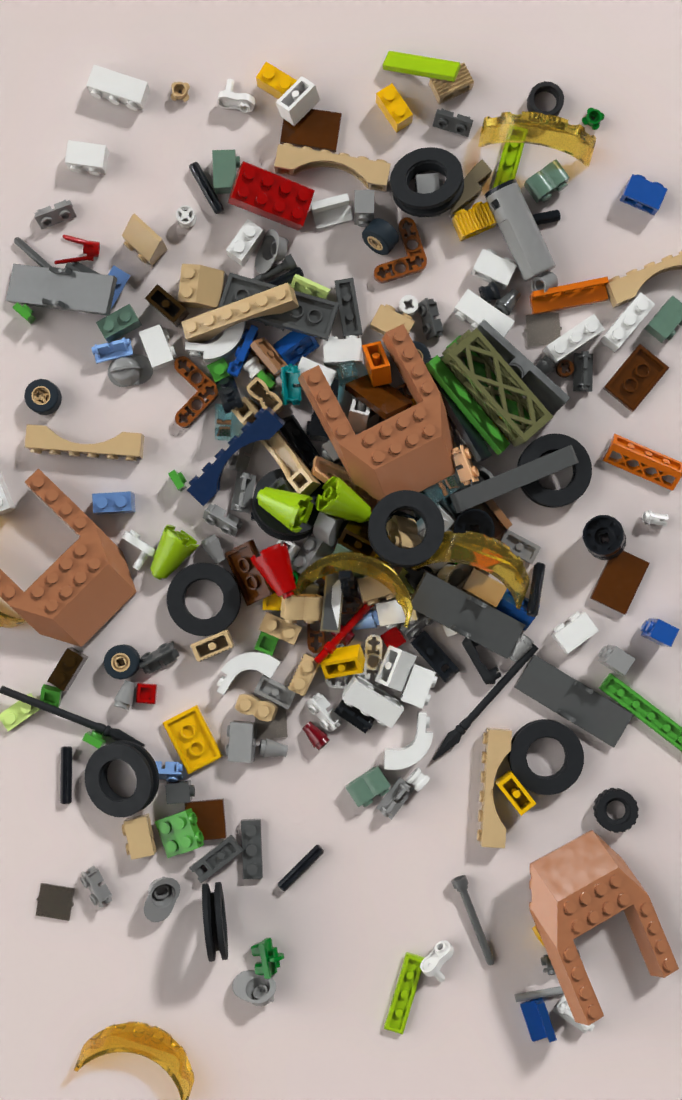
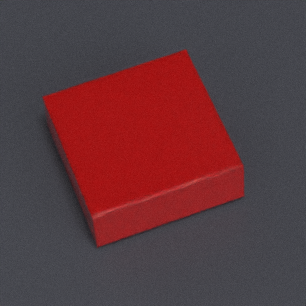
M393 627L380 635L387 648L389 645L398 648L406 642L397 627Z
M137 683L136 703L156 704L157 684Z

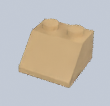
M134 213L122 234L125 241L123 244L130 251L135 250L139 254L137 257L144 264L148 262L153 266L167 251V247L163 239Z
M182 264L178 302L184 307L217 309L223 294L225 272L203 265Z

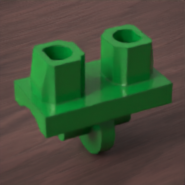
M271 937L265 938L263 941L251 946L252 955L261 957V962H257L254 967L256 975H264V979H270L271 975L277 973V968L280 967V960L284 959V953H278L277 947H273Z

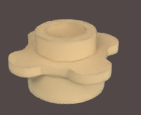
M183 82L172 83L171 99L173 101H188L189 84Z

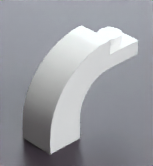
M247 321L225 329L223 335L213 343L185 342V351L192 357H201L203 355L205 362H215L221 358H227L241 345Z
M255 651L240 654L228 661L221 669L227 676L220 678L217 686H219L217 691L222 695L226 694L235 677L244 670H256L271 678L281 661L263 652Z
M418 711L416 735L409 745L403 748H385L384 769L399 770L408 768L420 761L427 753L432 742L433 732L426 731V728H429L430 717L427 716L426 712Z

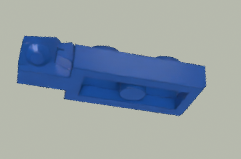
M251 325L250 329L245 330L242 337L244 342L242 347L238 346L234 356L237 357L235 361L229 363L228 374L238 378L252 349L250 345L259 334L258 327Z

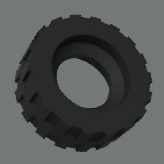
M620 788L606 789L594 801V816L597 822L606 830L613 831L614 833L626 832L625 830H629L633 824L635 825L636 819L639 816V808L637 807L636 800L628 792ZM612 801H620L625 806V814L618 820L611 819L607 815V806Z

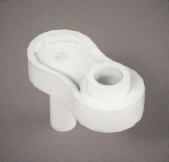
M228 79L225 90L220 91L218 94V105L225 109H237L245 113L252 111L255 106V98L247 93H234V80Z
M125 531L122 538L142 550L132 566L139 571L149 555L155 556L156 549L140 540L141 535L135 531Z
M446 940L438 942L432 952L421 962L420 968L423 973L428 977L435 976L439 982H443L445 976L441 973L440 969L452 957L454 948Z

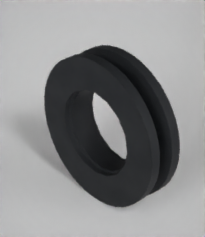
M435 147L421 148L406 154L395 164L391 172L390 185L394 201L402 211L416 217H433L450 210L460 200L464 191L463 170L459 160L449 151ZM435 171L446 177L445 183L438 190L431 193H416L408 187L416 174Z
M547 434L535 439L522 452L517 467L538 459L547 452H555L569 445H572L579 463L572 465L573 476L570 483L561 490L547 489L538 480L520 487L524 494L534 503L550 508L562 507L576 501L588 488L592 476L591 460L586 449L574 438L563 434Z
M281 468L269 472L258 482L254 491L252 512L258 526L268 535L284 541H297L312 535L315 521L320 512L316 509L318 494L322 496L318 488L309 495L313 498V500H310L313 503V509L307 523L302 522L299 526L302 528L301 531L295 533L258 505L257 494L261 489L269 487L280 476L284 480L286 479Z
M411 490L396 491L382 498L374 507L368 522V538L374 552L383 561L397 567H414L426 562L438 550L444 537V520L438 506L426 495ZM403 509L419 514L426 527L423 541L416 547L409 549L399 548L394 545L386 533V522L389 516Z
M196 563L185 567L176 574L167 591V608L171 618L182 630L197 636L214 635L227 629L236 619L241 606V592L235 578L224 568L211 563ZM199 580L215 582L223 593L224 602L221 610L216 616L209 619L194 617L185 605L187 589Z
M541 719L527 723L516 732L511 740V751L508 753V761L512 773L525 788L537 794L554 795L567 790L577 781L583 769L584 752L580 740L571 729L557 721ZM544 737L554 738L559 741L565 753L563 766L558 772L550 776H540L532 772L526 759L530 745L537 739Z
M127 740L115 741L96 750L88 760L85 769L86 790L91 801L102 812L113 817H128L146 808L155 798L159 786L158 768L151 754L141 745ZM114 760H123L135 772L137 785L134 794L130 797L119 796L109 786L107 770L110 763Z
M215 882V889L212 893L208 883L202 884L203 924L209 962L215 961L216 951H220L222 960H228L227 922L221 882Z

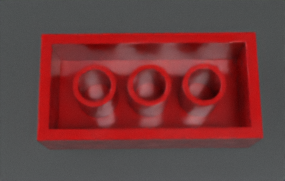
M243 161L238 169L228 203L299 231L304 226L315 190Z

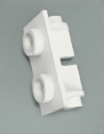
M318 692L313 698L306 701L309 711L319 718L320 724L325 730L331 732L342 724L341 717L334 712V708L327 712L326 708L330 706V703L323 694L321 695Z
M563 995L553 1012L585 1034L588 1030L591 1032L595 1027L594 1024L588 1026L575 1022L565 995Z

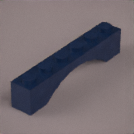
M270 407L266 410L261 408L254 415L257 419L252 424L248 421L241 429L243 433L239 437L235 435L228 442L230 446L225 451L222 448L214 456L217 460L213 464L208 462L202 469L204 473L200 477L196 475L189 482L191 486L187 491L202 506L220 490L223 470L228 460L236 451L249 443L270 439L285 424Z

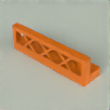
M608 277L552 287L545 293L544 289L532 291L529 296L532 313L537 315L607 301L606 285L609 283Z
M615 433L611 439L610 447L603 457V461L672 491L682 477V462ZM612 451L620 453L622 458L613 459L609 456ZM636 460L640 466L632 467L627 461ZM652 467L656 469L657 473L650 475L646 473L645 469ZM671 475L675 479L671 484L664 481L663 476Z

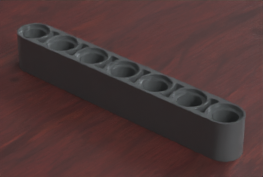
M569 445L449 496L456 513H459L577 464L579 461L572 445Z

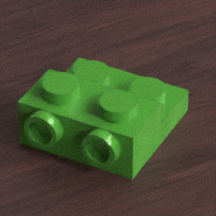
M192 808L155 821L167 858L189 852L204 845V836L198 828L197 816L192 811Z

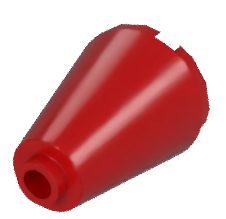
M283 542L282 546L280 543L260 551L261 556L256 558L253 555L250 558L253 565L278 597L287 599L295 595L293 591L296 590V584L286 542Z

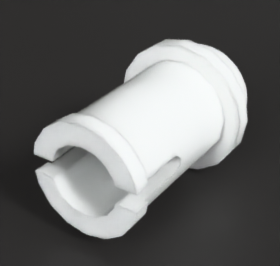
M651 510L644 511L642 522L646 525L667 526L668 522L663 520H668V514L653 513Z

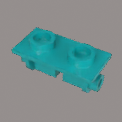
M292 364L281 367V397L284 406L291 402L293 405H299L302 400L301 387H295L294 385L300 384L298 381L300 369L296 365L292 366Z

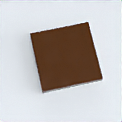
M224 798L184 803L185 810L192 808V811L196 814L197 825L204 836V840L227 837Z

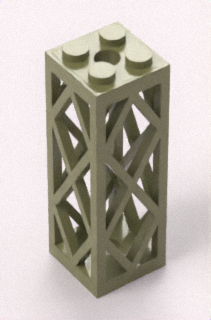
M477 328L472 332L470 329L467 330L442 353L444 357L441 360L514 447L525 443L553 418L551 413ZM471 351L476 352L479 357L471 355ZM462 357L467 359L468 368L464 365ZM472 361L484 364L486 378L474 373ZM491 371L495 374L497 381L492 380ZM480 382L488 384V387L483 386ZM504 390L509 391L512 395L504 393ZM495 395L500 396L501 406L496 402ZM506 399L517 403L519 416L508 413ZM523 408L529 414L530 420L525 419ZM513 420L520 422V425L514 423Z

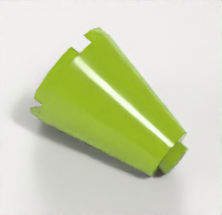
M332 476L326 481L322 487L324 489L322 496L318 494L316 499V509L318 511L358 523L369 520L371 507L341 478Z
M270 487L261 489L257 494L258 505L295 533L301 531L302 528L299 526L302 522L307 523L313 509V503L310 502L313 498L309 495Z
M172 525L165 526L150 567L151 574L159 580L170 576L199 547L196 544L197 541L183 530L180 532L175 531L176 527Z

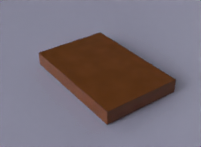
M311 109L295 126L283 119L280 144L289 143L297 147L306 146L312 149L336 152L342 113Z
M639 344L603 389L633 412L670 367L643 345Z
M368 374L345 385L346 391L383 419L392 417L412 407L413 401L390 384L373 387Z
M254 540L247 541L225 553V557L247 606L275 594L250 559L253 555L256 558L260 556Z
M623 550L617 558L607 560L590 599L626 615L650 563Z

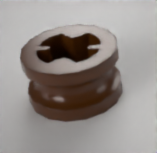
M567 359L560 361L556 366V373L562 378L569 377L574 371L573 363ZM568 365L569 373L567 371L563 373L560 366Z

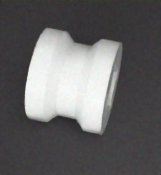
M186 205L178 208L176 218L179 225L186 229L193 227L196 223L194 210Z
M406 295L400 300L399 311L401 314L405 313L409 316H414L418 309V301L414 296Z
M257 356L251 358L242 367L244 371L249 373L251 380L257 377L256 375L261 370L263 372L266 370V367L259 363Z
M418 767L410 774L406 782L412 784L414 789L419 792L427 784L430 777L424 775Z

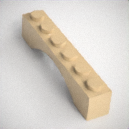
M284 143L283 145L278 144L274 168L275 173L291 176L311 168H336L355 176L367 189L386 192L391 163H387V161L377 159L376 161L369 160L364 156L350 157L346 153L333 154L328 150L315 151L306 146L298 148L292 144Z
M682 251L677 256L668 255L662 258V262L657 264L655 262L648 263L642 270L633 269L626 273L627 276L621 278L620 276H615L609 279L606 290L612 307L615 308L630 302L636 296L640 287L650 278L667 271L682 270Z
M287 282L187 319L181 323L187 341L202 343L211 340L223 330L243 321L266 315L282 314L298 308L299 305L294 289Z
M244 396L242 398L244 407H237L231 411L245 426L248 421L252 424L257 419L254 415L260 408L254 400ZM279 431L268 440H259L276 460L287 481L297 493L310 495L321 485L319 480L311 475L310 469Z
M27 424L25 448L29 449L31 453L42 454V451H50L49 454L61 455V452H67L69 456L80 457V454H88L87 457L99 458V455H105L107 459L118 460V457H126L127 461H137V458L143 459L145 436L142 433L122 432L105 442L79 444L61 438L47 426Z
M487 728L486 732H483V744H486L485 752H482L481 762L484 763V771H481L480 774L483 790L479 792V802H482V810H478V822H481V829H477V841H480L482 847L505 848L506 828L496 812L493 800V786L501 762L511 751L512 731L510 729Z

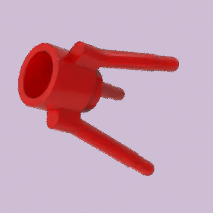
M63 235L62 237L65 240L82 244L83 254H87V256L56 260L54 263L65 264L86 260L93 261L94 257H99L100 242Z

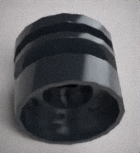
M469 509L463 511L457 517L454 523V534L462 546L478 550L486 547L492 541L495 534V526L487 512L480 509ZM479 525L478 530L480 532L472 535L470 526Z
M598 515L591 518L583 529V541L586 548L595 558L600 560L617 558L626 546V535L621 523L609 515ZM608 536V538H609L610 541H609V542L605 541V542L603 543V541H602L601 538H602V537L606 538V537Z

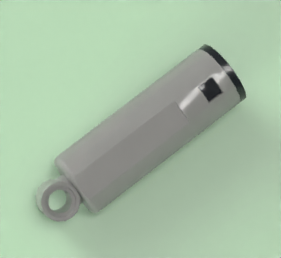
M516 179L506 181L488 191L484 196L523 280L526 282L532 280L531 287L533 291L544 289L545 293L549 288L557 287V276L553 272H549L555 268V263Z

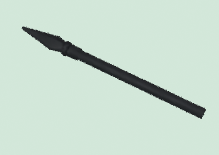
M532 644V648L511 667L474 710L459 723L460 725H457L454 730L448 732L433 760H436L459 743L461 736L466 733L471 723L539 649L536 645Z
M5 686L0 688L1 694L93 729L105 737L109 736L115 741H132L143 747L145 746V744L120 729L96 723Z

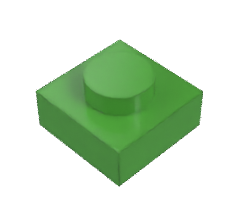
M17 302L12 307L30 324L35 321L36 318L32 315L34 311L26 304L21 306Z
M225 358L207 365L215 383L223 378L232 376L227 373L228 364Z
M261 370L256 375L257 378L266 383L269 391L276 387L274 382L276 379L269 372L265 373Z
M176 470L168 473L179 491L187 488L184 484L187 480L182 472L178 473Z
M261 631L254 649L273 656L279 638Z
M44 684L41 688L40 701L59 708L62 690Z
M96 731L85 733L82 739L98 749L103 747L106 742L102 738L103 735Z

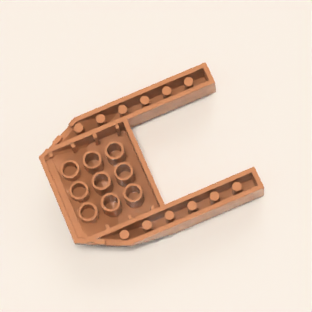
M404 324L387 331L382 340L413 396L416 405L356 435L319 365L301 373L298 378L350 479L356 486L364 489L371 497L378 501L396 491L411 490L421 492L455 474V464L451 456V449L454 448L453 429L440 391Z
M38 468L25 481L26 486L80 538L25 592L0 569V597L39 634L83 647L136 593V589L124 554L120 548Z
M593 830L530 863L531 880L529 881V889L531 890V902H529V910L575 1022L589 1026L602 1018L604 1014L573 940L624 910L651 976L665 978L679 969L649 895L625 861Z

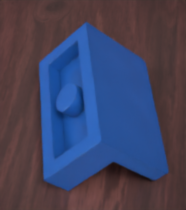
M291 331L273 344V348L287 365L292 364V366L298 363L302 356L306 357L319 347L315 337Z
M507 588L495 609L525 624L524 631L527 630L535 617L527 615L529 599Z
M543 998L521 1003L520 1007L531 1040L535 1042L548 1038L549 1042L556 1041L557 1038Z

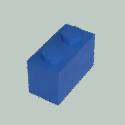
M632 174L620 201L655 215L668 189L664 188L661 183L646 180L642 175Z
M649 618L641 627V631H643L641 636L661 646L671 647L680 629L660 619Z

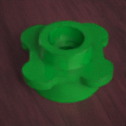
M589 108L586 117L582 119V123L591 126L593 130H597L600 121L604 119V114L597 109Z

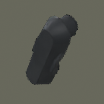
M465 637L462 645L485 684H495V680L501 677V673H497L499 669L497 667L491 670L487 669L486 665L480 661L479 653L476 650V646L480 644Z

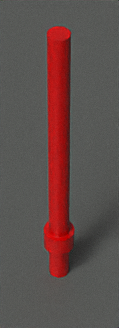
M368 603L364 604L340 630V633L323 646V650L314 658V661L320 665L329 654L331 655L337 649L336 646L374 605L368 606Z

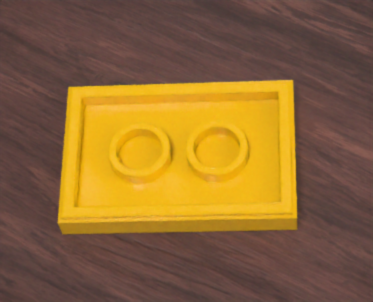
M198 705L163 722L188 774L223 757Z

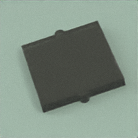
M559 313L526 315L525 333H527L528 346L548 345L561 336L560 331L562 327H560Z
M276 704L279 708L275 719L272 721H261L255 717V722H257L256 739L270 738L273 740L274 738L288 737L287 716L284 707Z
M41 883L39 897L36 899L38 901L36 916L69 921L71 909L74 906L75 888Z

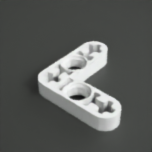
M371 634L365 641L364 672L356 674L365 680L370 679L371 675L370 672L366 673L367 669L379 671L382 664L383 642L379 635ZM372 637H376V640L379 641V645L375 646V651L379 650V655L376 653L367 654L368 650L372 651V645L368 644ZM375 656L378 658L379 662L376 667L368 665L369 657ZM350 675L345 676V685H341L342 681H336L334 685L328 679H325V682L331 688L345 689L348 684L347 678ZM377 682L374 683V685L376 687H379L380 683Z

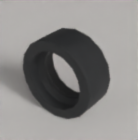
M544 81L536 84L527 98L528 112L538 121L547 122L553 120L559 115L564 105L563 91L553 82ZM549 92L556 98V106L552 111H542L536 107L534 100L538 93Z

